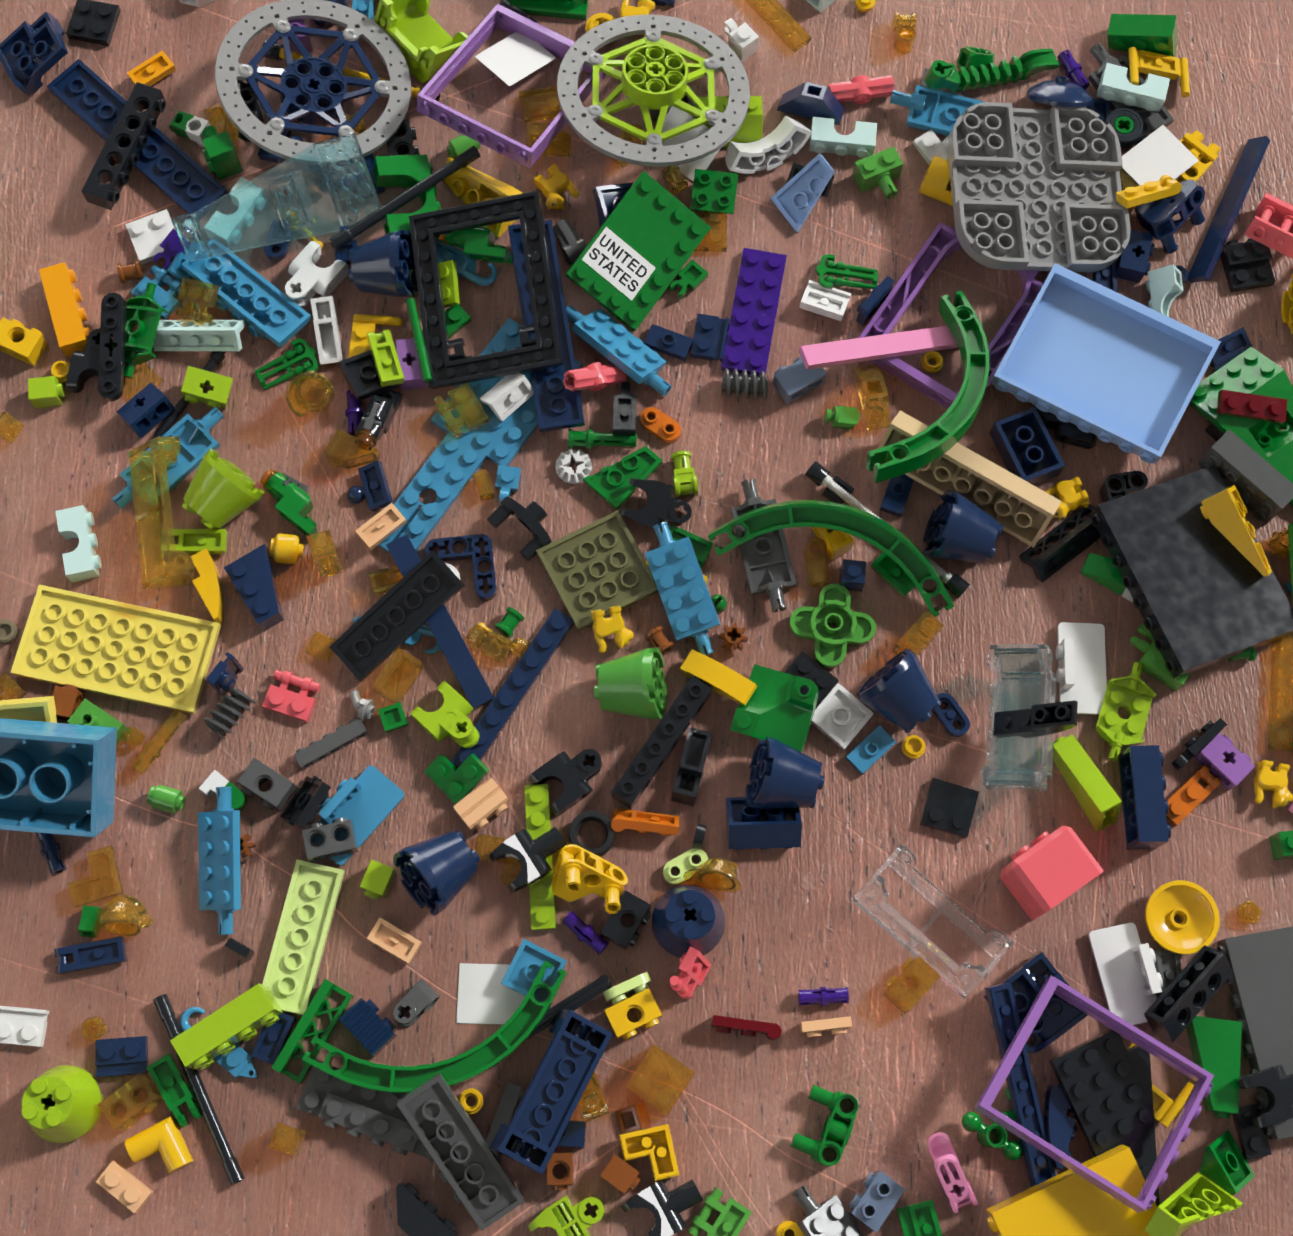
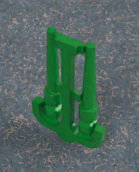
M832 254L823 255L820 264L816 268V273L819 275V284L824 288L832 289L833 284L839 287L849 286L874 289L877 286L878 270L847 265L844 262L834 263L835 255ZM826 274L836 275V276H843V277H844V280H843V278H839V277L833 278L832 276H826V277H825V280H824V276H825ZM849 277L872 281V285L856 281H850Z
M302 338L293 340L291 344L294 350L291 349L285 352L286 354L255 370L264 390L296 375L299 376L305 370L308 376L315 373L319 367L315 358L317 356L316 350L310 347L307 341ZM305 359L312 360L313 366L310 361H307L302 366L299 365L294 370L291 369V366ZM282 362L284 363V364H282V365H280V366H278V367H276V368H274V369H272V370H270V371H268V372H266V373H264V374H262V375H261V373H260V372H263V371H265V370H267V369H269V368H271V367H274V366H276V365H278V364H280V363H282ZM287 369L288 373L266 384V379Z

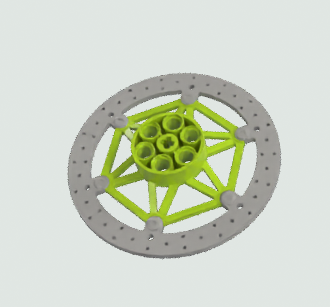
M633 15L607 21L594 27L582 35L569 48L558 72L557 97L563 116L569 126L583 141L594 149L623 162L641 166L665 167L694 162L716 152L727 144L744 122L749 106L750 87L744 66L736 53L711 31L692 22L675 17ZM645 34L643 39L600 55L596 53L601 47L614 40ZM661 35L689 42L706 52L710 58L705 59L664 40L661 38ZM629 53L624 60H611ZM684 58H686V59H688V60H690V61H692V62H694V63H686V61H685ZM585 65L593 70L592 105L588 107H583L578 93V80ZM612 67H622V72ZM688 70H696L688 74ZM600 71L621 81L601 103L599 102ZM718 71L723 72L729 91V100L724 113L715 110L714 73ZM707 76L708 107L701 102L688 87L687 83ZM622 92L627 97L625 100L610 105ZM687 95L696 107L681 101L683 96ZM633 105L640 106L646 132L610 114ZM671 106L697 117L693 121L662 133L666 114ZM649 109L660 110L655 130L653 129ZM603 120L646 141V145L620 139L605 131L595 121ZM704 124L713 126L709 131L693 140L676 145H662V142Z

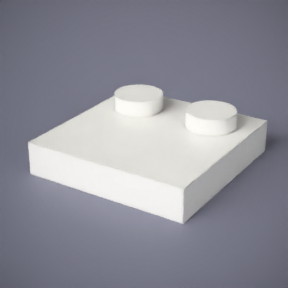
M167 209L125 224L141 265L153 261L157 253L164 251L159 245L174 228Z
M837 683L815 709L811 723L844 750L874 713Z

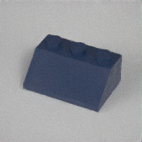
M746 797L726 798L728 849H790L801 847L802 821L799 808L756 809L748 807Z

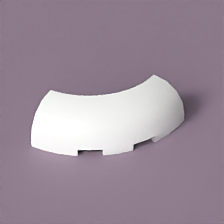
M784 116L777 128L760 140L750 143L730 141L726 152V165L730 171L743 174H754L755 171L764 169L769 171L782 165L783 161L793 153L796 154L807 142L812 131L794 119Z

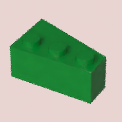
M1111 14L1107 33L1108 47L1128 52L1130 47H1136L1137 50L1175 57L1178 45L1177 15Z

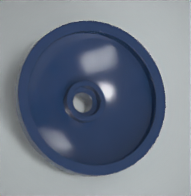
M1056 76L1055 80H1047L1036 84L1027 90L1026 94L1028 99L1035 102L1062 107L1089 106L1092 101L1088 92L1081 86L1069 82L1068 77Z

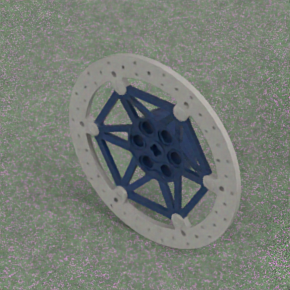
M282 0L262 6L247 14L231 28L225 36L216 58L215 83L217 94L230 121L246 138L260 148L294 162L331 165L350 162L369 155L381 148L395 135L407 115L410 104V73L406 60L395 41L382 27L364 14L331 1ZM297 19L322 20L340 25L346 29L344 32L300 27L290 25L288 21ZM273 27L275 30L274 34L248 64L238 63L248 43L265 29ZM295 34L338 40L317 58L312 57ZM359 38H363L378 53L386 67L389 81L379 78L358 43ZM281 39L287 67L285 69L257 67L271 48ZM289 40L303 58L292 59ZM344 46L338 65L327 61ZM350 48H353L371 80L347 77L342 74ZM264 76L280 77L281 85L274 83ZM237 80H245L249 84L269 118V122L266 125L258 120L245 104L240 94ZM256 81L280 93L282 105L277 114L273 112ZM347 85L364 87L363 89L346 93ZM371 94L351 121L347 122L343 112L345 101ZM380 96L388 97V104L380 118L369 129L356 135L354 128ZM294 120H298V121L303 122V123L314 124V125L297 124V123H290V122H292V121H294ZM328 123V124L331 125L332 127L315 126V125ZM284 130L331 135L338 136L340 142L308 143L294 140L281 134Z

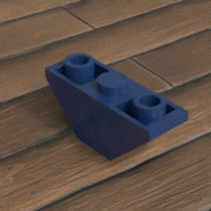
M805 82L784 93L777 111L808 119H813V117L834 119L835 125H840L845 110L827 86Z

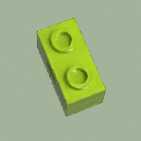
M188 366L181 389V397H184L185 401L198 404V401L206 403L207 407L212 409L213 407H216L218 410L221 408L226 409L233 385V378ZM209 386L210 390L207 393H203V389Z

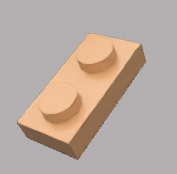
M391 503L355 532L365 545L372 550L406 524L407 520Z
M382 918L378 919L367 937L369 941L408 964L411 963L422 945L421 941Z
M851 1016L801 1022L799 1024L800 1034L807 1033V1038L822 1036L821 1031L831 1030L832 1035L847 1033L846 1028L852 1027Z
M112 1160L96 1181V1183L134 1214L138 1213L153 1193L151 1189L115 1160Z

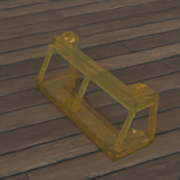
M179 436L155 437L128 453L142 589L189 586L194 575L192 557L184 551H176L170 502L167 468L171 463H177V456L180 453ZM149 447L151 448V451H143Z

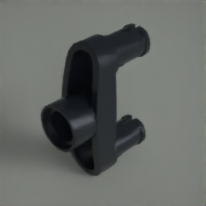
M506 496L500 502L501 505L487 518V521L494 528H497L510 515H514L533 534V539L519 552L527 561H530L537 554V549L552 542L548 533L540 524L548 515L535 501H532L524 508L521 504Z

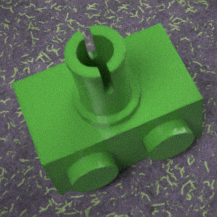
M893 146L856 161L852 177L861 193L880 186L886 199L894 198L898 194V190L892 180L900 177L903 162Z
M87 699L82 701L67 721L70 724L117 728L116 746L129 730L124 724Z

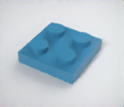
M523 939L501 984L526 996L544 961L553 964V967L550 970L547 969L542 983L553 987L560 976L557 974L558 970L564 969L567 960ZM539 989L535 993V999L538 1002H544L548 999L549 993L546 989Z

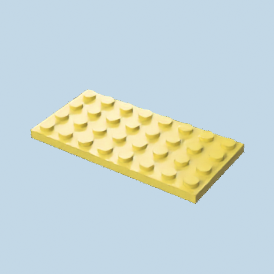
M39 585L10 673L62 686L70 684L77 686L80 690L195 714L221 625L220 623Z

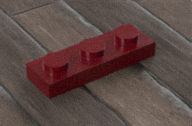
M1221 390L1218 393L1217 414L1284 423L1286 422L1288 399Z

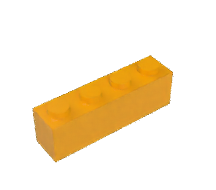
M65 262L39 269L59 348L65 356L73 355L74 351H85L91 330L89 327H86L84 322L88 318L85 309L80 307L79 302L83 300L79 289L75 288L74 283L77 282V277L74 270L69 269Z

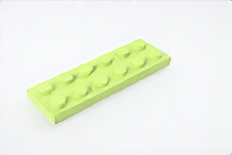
M296 860L262 985L269 988L283 1011L303 1015L310 1004L345 871L342 869Z

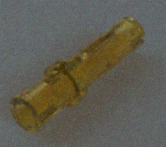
M174 709L152 740L143 746L144 750L131 767L144 775L152 762L161 756L160 752L187 716L180 710Z

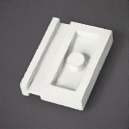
M809 280L799 308L842 321L851 293L836 288H824L819 283Z
M0 1006V1043L43 1047L48 1023L47 1017L50 1011Z

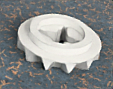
M569 449L566 452H562L559 458L556 459L557 475L564 482L570 484L581 483L583 478L591 473L592 462L588 454H585L580 449ZM571 459H573L576 464H580L577 466L575 474L574 470H572L571 467H567L571 464Z

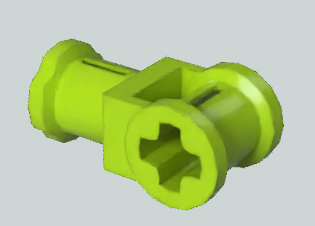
M677 451L671 454V459L674 461L675 470H673L675 498L684 494L693 493L698 495L697 477L694 467L691 468L690 465L691 452Z

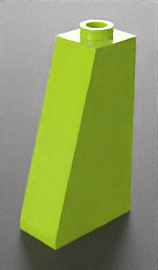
M1073 734L1066 738L1060 737L1055 740L1051 749V757L1096 832L1116 823L1122 800Z

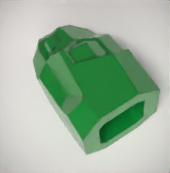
M967 46L961 48L957 58L958 69L964 66L968 70L972 65L978 69L981 64L988 68L990 63L994 62L995 54L989 50Z

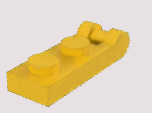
M1163 175L1158 181H1148L1144 185L1127 187L1123 191L1116 192V201L1128 209L1176 195L1181 191L1182 184L1173 180L1169 175Z

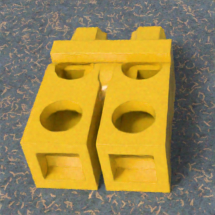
M1198 130L1191 134L1187 132L1180 142L1199 161L1175 180L1180 183L1185 180H1195L1198 182L1214 164L1220 147L1215 143H1211L1208 147L1202 144L1204 136Z

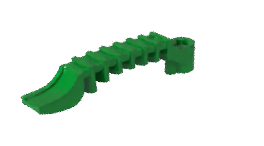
M1053 49L1031 50L1024 53L1020 58L1014 55L1009 64L1004 59L1001 60L999 66H996L994 62L990 63L988 68L984 64H981L978 69L972 65L968 70L962 66L958 72L954 64L936 60L928 70L924 82L929 88L934 90L949 88L952 93L957 90L963 92L966 89L975 90L979 87L984 89L986 86L996 87L998 84L1017 83L1018 80H1026L1036 73L1056 69L1059 67V63Z

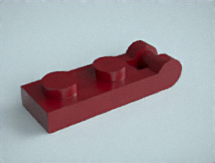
M717 1015L712 1016L711 1027H715L718 1033L731 1034V1030L741 1031L742 1036L755 1037L756 1033L765 1034L770 1040L777 1039L782 1033L781 1027L776 1023Z

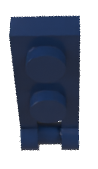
M122 936L54 949L59 965L56 966L57 974H67L74 971L127 962L125 940ZM73 954L74 963H69L68 956Z

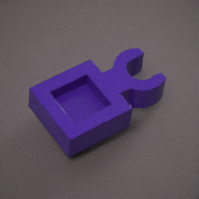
M173 228L159 245L164 251L157 253L153 261L156 262L159 257L165 258L166 263L163 268L167 269L170 266V258L172 256L175 258L178 253H184L191 242Z

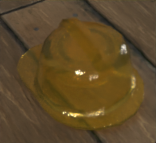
M722 858L709 859L703 864L701 869H692L683 875L684 881L688 884L702 888L717 889L724 892H737L741 889V883L736 879L738 865L735 862Z

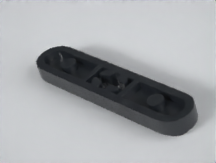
M113 292L105 295L101 302L98 391L105 400L111 402L118 400L123 395L126 302L120 294ZM111 337H113V341L117 346L113 348L112 354L109 348H107L112 345Z

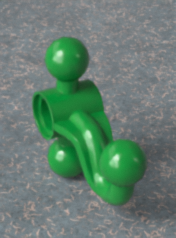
M1007 1087L1006 1096L1011 1101L1009 1090ZM1005 1110L1001 1112L1016 1122L1014 1111ZM967 1112L962 1116L961 1123L963 1128L969 1132L977 1131V1140L983 1147L1001 1148L1003 1155L1011 1161H1015L1022 1156V1146L1015 1140L1007 1141V1132L1001 1125L993 1122L992 1125H984L981 1123L980 1116L975 1112ZM991 1130L995 1133V1140L993 1142L989 1139V1132Z

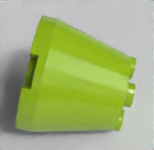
M209 449L204 454L183 498L184 503L182 505L191 514L196 513L202 517L200 521L210 529L223 527L259 501L265 494L261 488H254L255 482L237 466L224 458H217L219 454L213 449Z
M71 1065L56 1066L40 1074L27 1087L22 1098V1116L26 1119L32 1131L40 1138L53 1143H69L90 1132L97 1124L103 1108V1094H101L94 1076L83 1068ZM52 1098V1100L55 1101V1104L48 1103V1100Z

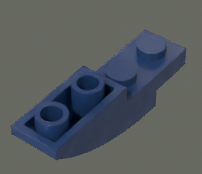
M1060 1083L1058 1086L1048 1085L1043 1111V1122L1048 1143L1070 1156L1071 1151L1068 1150L1070 1140L1073 1141L1076 1136L1077 1126L1074 1125L1076 1119L1066 1116L1067 1112L1070 1113L1072 1109ZM1052 1158L1054 1168L1063 1169L1064 1165Z

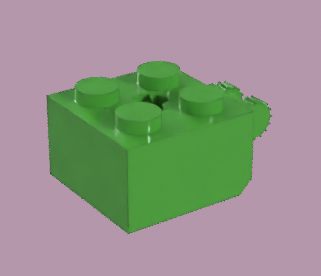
M1140 625L1137 631L1151 642L1148 644L1136 636H1132L1130 642L1137 649L1144 652L1138 661L1139 664H1143L1142 671L1173 691L1178 690L1185 683L1190 673L1174 679L1166 668L1161 652L1155 647L1150 631L1144 625Z

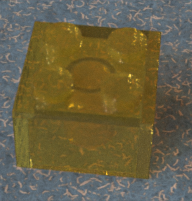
M653 1044L625 1088L667 1116L695 1072Z

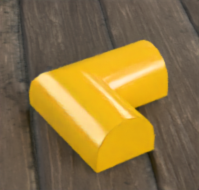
M173 1115L124 1140L127 1152L133 1162L138 1163L160 1152L169 1174L194 1162Z
M669 1124L619 1135L624 1161L649 1155L654 1181L679 1175Z

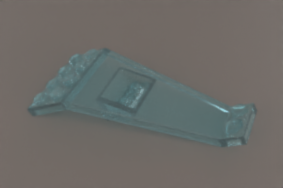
M356 133L315 143L196 212L177 216L172 221L188 261L191 262L207 257L340 231V226L351 227L379 209L381 205ZM283 189L287 191L288 196L284 195ZM290 211H293L296 217L292 216Z

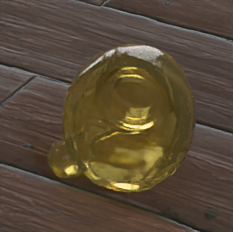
M122 894L111 898L103 906L98 923L99 927L105 931L123 936H135L140 933L142 928L151 926L152 918L147 915L146 907L140 900L131 895Z

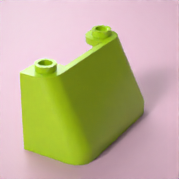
M380 0L374 22L382 27L395 41L406 60L409 72L422 83L430 81L469 37L464 32H458L452 38L428 14L430 0Z

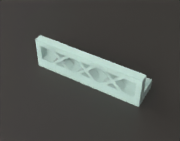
M160 320L153 348L154 351H240L242 344L239 333L245 327V321Z

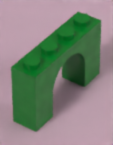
M427 154L375 156L372 168L376 187L401 186L411 188L433 173L432 163L428 162ZM436 185L419 195L423 207L418 211L403 214H386L383 225L385 235L397 230H408L411 233L409 216L441 210L440 202L436 201L435 197L437 194Z

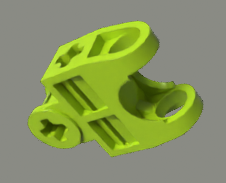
M566 1195L544 1209L528 1225V1228L532 1232L538 1227H541V1229L551 1227L556 1230L558 1236H576L575 1233L577 1236H591L587 1229L601 1220L605 1212V1206L602 1200L595 1196L587 1197L573 1206ZM587 1203H590L592 1206L595 1204L598 1206L596 1210L597 1216L593 1217L592 1214L586 1215Z

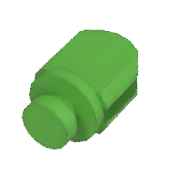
M838 405L834 406L832 410L826 409L824 413V422L829 423L831 421V426L835 428L853 429L860 420V413L855 407Z

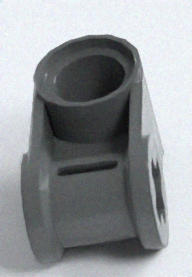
M421 979L396 1004L393 1010L394 1018L402 1026H411L438 1001L440 996ZM401 1010H409L411 1016L408 1019L402 1017Z

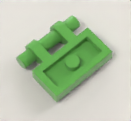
M715 1187L711 1195L706 1196L704 1200L706 1203L698 1216L695 1215L691 1220L693 1224L688 1232L693 1236H697L700 1230L703 1229L708 1232L706 1236H738L752 1212L731 1197L725 1206L718 1202L723 1192ZM716 1209L720 1214L713 1226H711L706 1221L712 1211Z

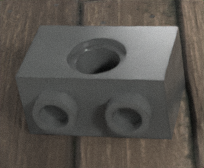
M253 758L237 781L242 786L241 791L251 798L254 795L262 799L260 803L271 811L274 807L281 811L297 789L293 782L256 758ZM270 781L272 783L271 788L266 792H262L261 785L264 782Z

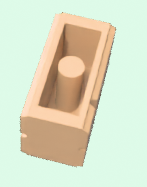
M490 777L455 804L453 808L471 832L474 830L479 832L489 824L488 819L493 815L497 817L502 815L508 809L507 804L510 802L508 797Z

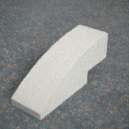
M327 296L310 299L320 365L338 363L343 360L334 297Z

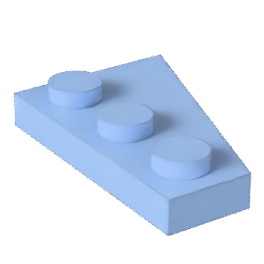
M818 154L770 198L796 232L800 231L835 172L821 154Z

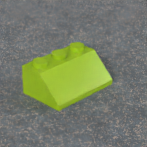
M708 96L698 97L708 107ZM715 96V110L724 113L729 96ZM750 96L744 122L730 141L750 143L762 139V96ZM704 124L705 126H707V127L710 128V129L713 127V126H711V125H709V124ZM730 141L722 148H728Z

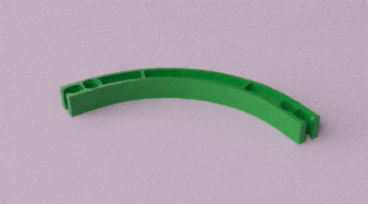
M962 290L955 293L953 304L949 301V295L941 296L938 310L956 340L963 364V384L948 410L925 430L900 442L868 452L866 467L869 472L874 469L873 480L875 483L917 470L939 458L964 436L979 412L989 375V349L982 324Z
M817 500L775 503L751 510L708 533L710 542L717 539L716 536L725 532L728 533L731 541L723 546L715 547L718 556L754 537L774 530L791 527H820L842 531L871 543L891 557L911 578L933 618L939 615V610L941 609L939 606L934 608L931 597L940 593L946 600V606H944L946 611L954 607V603L937 572L912 541L886 521L848 505ZM736 525L743 526L745 534L741 536L736 535L733 532V527ZM927 580L936 582L935 588L931 590L925 589L923 584Z
M544 961L530 990L510 1019L481 1044L447 1060L417 1066L377 1064L352 1056L317 1037H314L311 1041L313 1047L318 1048L320 1045L329 1051L324 1063L312 1059L313 1056L308 1051L305 1052L302 1060L343 1081L372 1090L410 1093L438 1073H441L449 1087L478 1077L497 1066L513 1054L531 1036L551 1007L567 976V972L562 969L558 970L557 974L560 976L553 987H549L547 984L542 983L547 969H552L553 964ZM539 989H546L549 993L548 999L544 1002H538L535 999V993ZM336 1056H341L343 1059V1066L339 1070H334L331 1066V1062Z

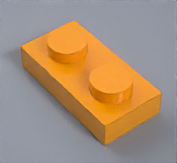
M162 50L127 72V75L134 85L139 82L152 86L176 71V68Z

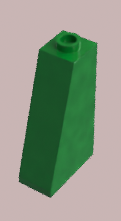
M1196 1016L1186 1027L1194 1063L1214 1075L1211 1084H1213L1211 1092L1206 1098L1203 1097L1205 1110L1214 1112V1117L1230 1119V1114H1239V1086L1236 1080L1240 1077L1242 1022Z

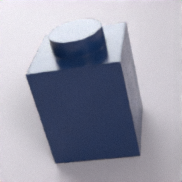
M843 559L840 566V586L846 587L848 591L862 592L865 585L866 561Z

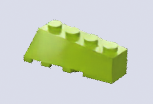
M1198 1171L1157 1207L1144 1231L1151 1236H1180L1188 1228L1210 1217L1241 1208L1244 1203Z

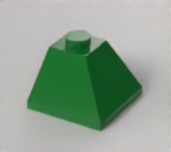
M1229 1130L1224 1131L1205 1147L1200 1172L1231 1195L1238 1193L1255 1177Z

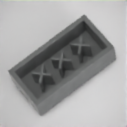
M1230 429L1209 449L1198 463L1202 469L1216 465L1227 488L1235 485L1244 505L1254 513L1257 519L1264 521L1266 524L1293 498V484Z

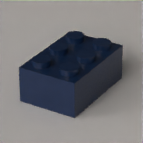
M1036 407L994 422L989 434L1009 472L1032 485L1060 475L1065 464Z

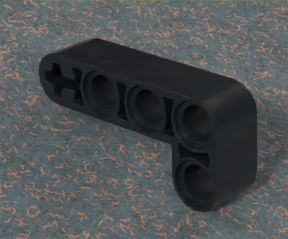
M1130 471L1109 475L1100 488L1102 503L1145 489L1148 484L1146 474L1141 471ZM1131 481L1136 482L1139 487L1133 486ZM1109 484L1114 485L1117 491L1110 489Z

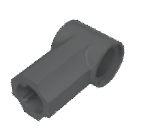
M563 219L556 223L553 227V232L561 245L565 260L569 265H572L587 245L582 238L578 237L570 221Z

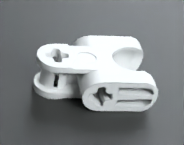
M315 241L308 243L292 261L288 269V273L293 277L286 283L285 291L287 296L301 308L308 305L310 299H313L317 293L322 297L329 296L347 276L349 265L342 260H336L331 266L326 268L317 267L316 262L320 259L322 253L320 244Z

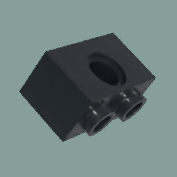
M625 890L620 898L621 910H618V913L611 914L601 931V936L627 950L629 945L632 947L635 945L640 936L637 930L641 924L644 926L647 924L652 913L649 911L651 907L649 903ZM629 915L634 918L635 923L632 927L626 928L621 924V919Z

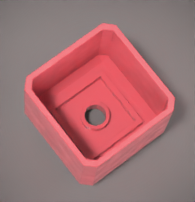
M1061 826L1050 835L1046 831L1029 843L1032 848L1026 845L1012 855L1011 859L1013 861L1001 870L1000 879L1031 921L1068 898L1104 870L1073 829Z

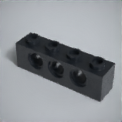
M1204 945L1149 1007L1144 1015L1154 1034L1173 1043L1230 978L1233 971L1224 953Z

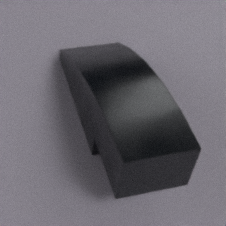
M692 727L689 728L671 801L694 807L712 737L711 732Z

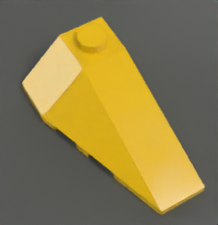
M448 158L446 164L454 159ZM470 166L463 167L444 179L456 196H460L466 205L522 194V192ZM516 220L486 227L496 237H500L508 229V226L512 225Z
M1235 485L1201 502L1203 506L1200 509L1205 519H1209L1219 532L1264 577L1270 575L1272 572L1261 544L1254 541L1256 531L1254 526L1245 520V514L1248 512Z

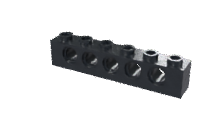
M139 82L136 83L81 190L87 202L112 210L114 204L119 201L120 192L123 186L128 183L130 172L137 165L142 148L146 147L148 137L151 131L155 129L160 113L165 110L166 101L160 89Z
M694 676L690 678L611 791L614 799L632 810L711 696V687Z

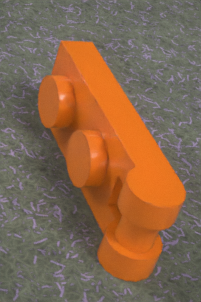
M1203 765L1167 800L1169 810L1168 814H1166V819L1174 827L1222 783L1218 777L1215 778L1209 772L1210 769L1206 765ZM1201 778L1208 784L1205 788L1198 783Z
M617 808L612 812L611 828L616 832L632 829L639 833L655 832L663 836L678 835L679 816Z

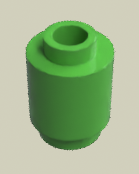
M460 135L449 140V146L446 147L449 156L452 159H456L458 155L472 146L480 149V143L465 135Z
M153 785L147 795V804L151 805L152 808L176 814L178 810L181 811L183 809L185 797L181 790L163 785Z

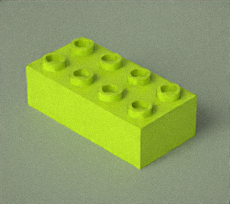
M258 983L170 1040L185 1067L203 1070L214 1063L213 1058L220 1054L225 1056L236 1048V1043L241 1040L246 1042L258 1034L256 1030L264 1025L267 1028L280 1020L278 1016L283 1014V1011L269 988Z

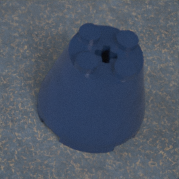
M408 230L391 232L349 250L351 269L348 270L350 282H355L360 292L400 298L415 297L418 287L411 233Z
M947 490L941 496L943 502L936 510L933 509L923 537L927 547L924 549L923 554L935 559L982 563L986 559L991 560L996 551L994 546L996 538L1001 535L1003 525L999 524L995 518L960 493Z
M905 649L890 659L856 693L864 704L900 727L905 733H909L914 729L918 721L921 724L927 721L932 716L930 711L935 710L942 703L917 655L911 649Z
M766 736L765 740L760 739L749 768H752L749 778L751 784L746 785V803L748 807L756 809H813L816 804L817 790H821L824 785V776L820 775L822 763L775 738Z
M459 830L405 847L393 856L394 866L400 867L402 879L400 881L421 909L426 906L431 910L432 916H436L445 910L478 870L477 863L480 862V857L475 850H470L465 843V837Z
M680 885L668 890L656 903L652 915L653 933L659 945L667 953L675 957L681 958L690 946L699 950L704 956L711 952L721 940L725 928L724 911L718 899L710 891L696 885ZM696 911L694 915L696 919L695 921H692L691 919L685 921L686 915H691Z

